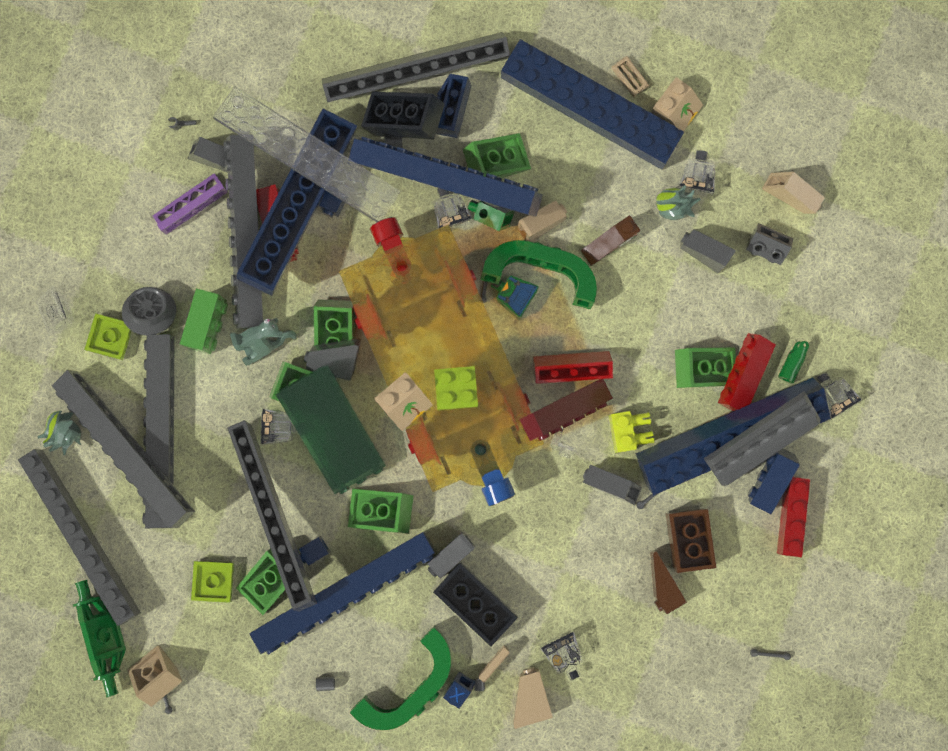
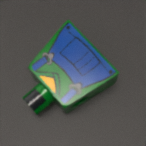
M471 200L468 205V210L475 213L474 220L497 231L509 228L515 213L514 210L484 201L477 202Z
M511 275L506 283L500 280L499 285L491 284V288L499 292L496 301L518 320L521 319L539 289V286Z

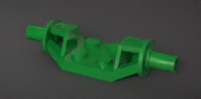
M83 580L75 583L80 600L72 605L77 608L78 621L90 664L95 674L93 681L100 680L103 682L107 698L119 694L114 676L121 672L120 666L126 647L120 626H117L100 596L95 598L91 596L88 580ZM93 603L100 613L93 615L89 604ZM113 657L111 670L107 671L105 660Z

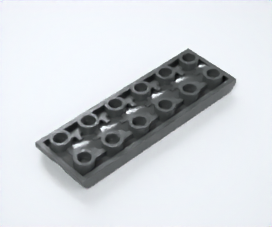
M802 392L705 457L704 460L720 484L727 486L819 425L821 419L806 393Z

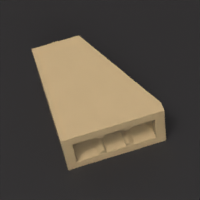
M795 172L771 173L762 187L764 191L804 214H816L825 198Z
M554 201L539 209L537 217L528 215L518 222V231L525 241L533 242L565 221L567 211L562 204Z
M529 667L523 669V673L519 675L513 718L515 729L553 718L539 668Z

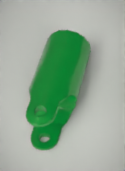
M807 341L795 343L793 349L788 353L778 378L791 384L795 383L809 348Z

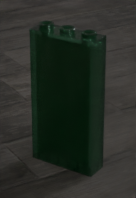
M328 363L276 392L275 395L334 494H343L350 489L349 486L355 483L357 485L367 480V476L372 473L376 475L384 470L383 467L386 466L384 459Z

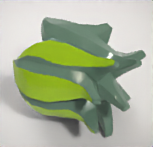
M684 185L682 189L668 188L657 195L656 204L661 217L668 220H680L688 215L695 217L691 208L701 199L693 198L695 190H692L691 193L685 192L686 185Z
M59 410L54 411L48 416L45 431L43 434L38 435V439L46 438L43 441V446L45 448L52 446L49 449L50 452L62 447L63 455H66L67 449L74 441L81 445L80 438L82 432L79 426L73 420H70L73 415L72 412L62 413Z

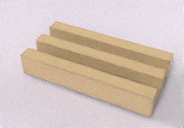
M627 56L612 66L611 69L633 98L649 87L647 81ZM623 63L627 64L630 70L640 81L642 86H639V84L636 82V80L633 78L630 72L626 69ZM618 67H620V69L624 72V74L627 76V78L630 80V82L634 85V87L636 88V90H635V89L632 87V85L628 82V80L625 78V76L622 74V72L619 70Z
M505 645L502 646L479 673L478 678L482 682H486L509 655V649Z

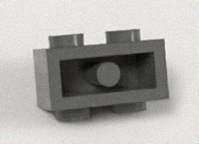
M758 223L748 240L746 250L755 256L759 255L767 259L771 263L782 265L792 248L793 238Z

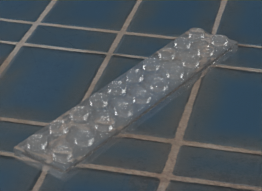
M236 86L233 87L213 116V119L375 222L384 219L401 192Z

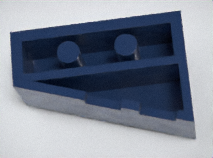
M449 74L437 93V98L445 104L437 128V135L453 138L459 137L472 87L468 77Z
M782 449L767 459L757 477L755 486H752L748 492V499L751 505L772 514L800 466L795 454Z

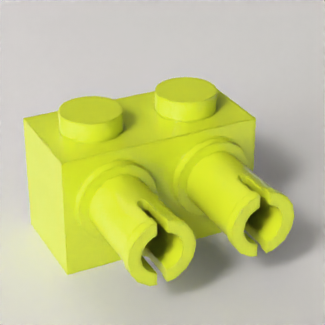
M630 411L609 415L615 453L637 450L638 445L654 443V438L646 439V437L654 436L652 431L635 434L633 430L634 426L651 424V419H642L650 417L649 412L632 415Z

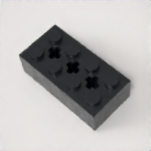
M372 91L361 127L373 136L434 140L445 104L433 93Z
M461 561L433 591L490 647L518 618L517 614ZM465 586L466 593L458 594V589L456 587ZM471 600H480L479 608L477 606L471 607ZM487 613H488V614H491V613L494 614V616H493L494 620H493V621H492V620H488V621L485 620Z

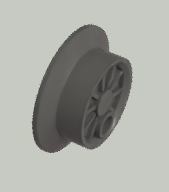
M142 287L135 290L125 300L122 307V318L125 325L134 333L145 336L156 335L168 329L174 322L177 313L176 304L172 296L162 289L153 287Z

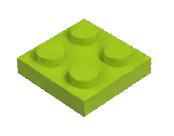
M95 313L84 350L123 360L132 331L122 320Z
M475 366L434 369L437 410L478 407Z
M194 561L191 601L232 602L234 563Z

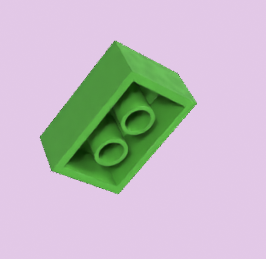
M196 288L180 345L211 354L217 346V340L215 339L217 332L220 333L223 322H221V318L227 312V300L219 294Z

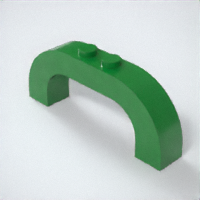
M514 240L497 246L485 261L480 280L499 285L504 268L509 264L520 262L566 275L573 282L575 288L572 305L591 310L595 302L597 284L591 268L578 256L563 251L558 247L544 246L539 242Z
M435 625L420 640L430 651L434 660V668L431 674L399 706L393 709H382L365 695L350 711V714L358 722L375 730L395 729L404 725L414 715L418 717L425 710L424 705L428 701L433 702L439 696L438 691L446 682L450 672L451 650L447 639Z

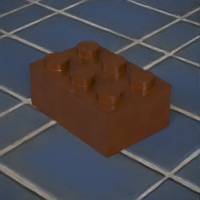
M708 509L665 513L673 571L682 573L717 568Z

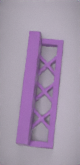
M214 173L152 216L158 223L159 229L167 235L224 196L228 191ZM215 180L217 184L207 190L208 184ZM194 193H203L194 200H192V195ZM179 203L187 204L178 211H176L177 205ZM165 213L172 214L162 222L159 219Z

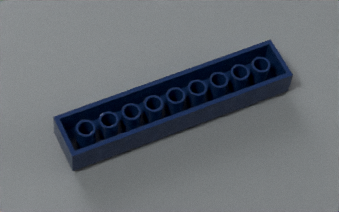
M521 39L501 70V79L663 170L684 134V131Z
M322 108L237 272L238 280L273 296L355 134L357 125Z
M362 137L361 140L354 138L348 161L535 217H537L543 194L538 193V188L526 184L520 187L521 183L509 179L501 182L502 178L488 173L484 177V173L478 170L468 168L466 171V167L450 163L448 166L449 162L433 157L431 160L429 156L399 147L396 148Z
M810 378L636 453L645 484L654 496L711 471L704 460L705 457L802 392H805L821 419L820 423L830 420L831 417L824 387L814 378Z
M423 531L315 594L317 604L299 612L291 608L249 634L259 653L267 652L269 655L281 647L282 642L286 645L296 639L300 631L302 634H305L316 626V622L322 624L333 616L331 613L336 611L339 614L350 606L348 603L353 601L356 604L366 597L365 593L370 591L373 594L383 587L384 582L387 581L390 584L399 579L401 572L405 571L407 574L416 569V564L420 561L423 564L433 559V554L436 550L426 532Z

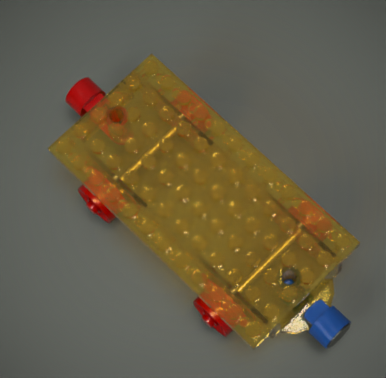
M396 217L380 220L370 227L371 234L379 248L372 257L344 268L339 273L352 301L357 316L355 319L359 330H363L369 341L387 386H390L406 372L433 404L432 407L406 428L410 441L408 443L411 454L415 453L432 492L462 480L470 485L485 486L481 490L488 506H493L510 499L516 494L509 478L504 479L503 477L513 467L516 456L539 447L544 442L543 440L539 441L538 438L530 441L519 420L531 414L528 406L530 401L527 394H523L482 302L474 282L476 280L475 274L472 269L469 270L449 224L420 237L409 238L402 237L404 234ZM475 366L478 407L437 410L434 369Z

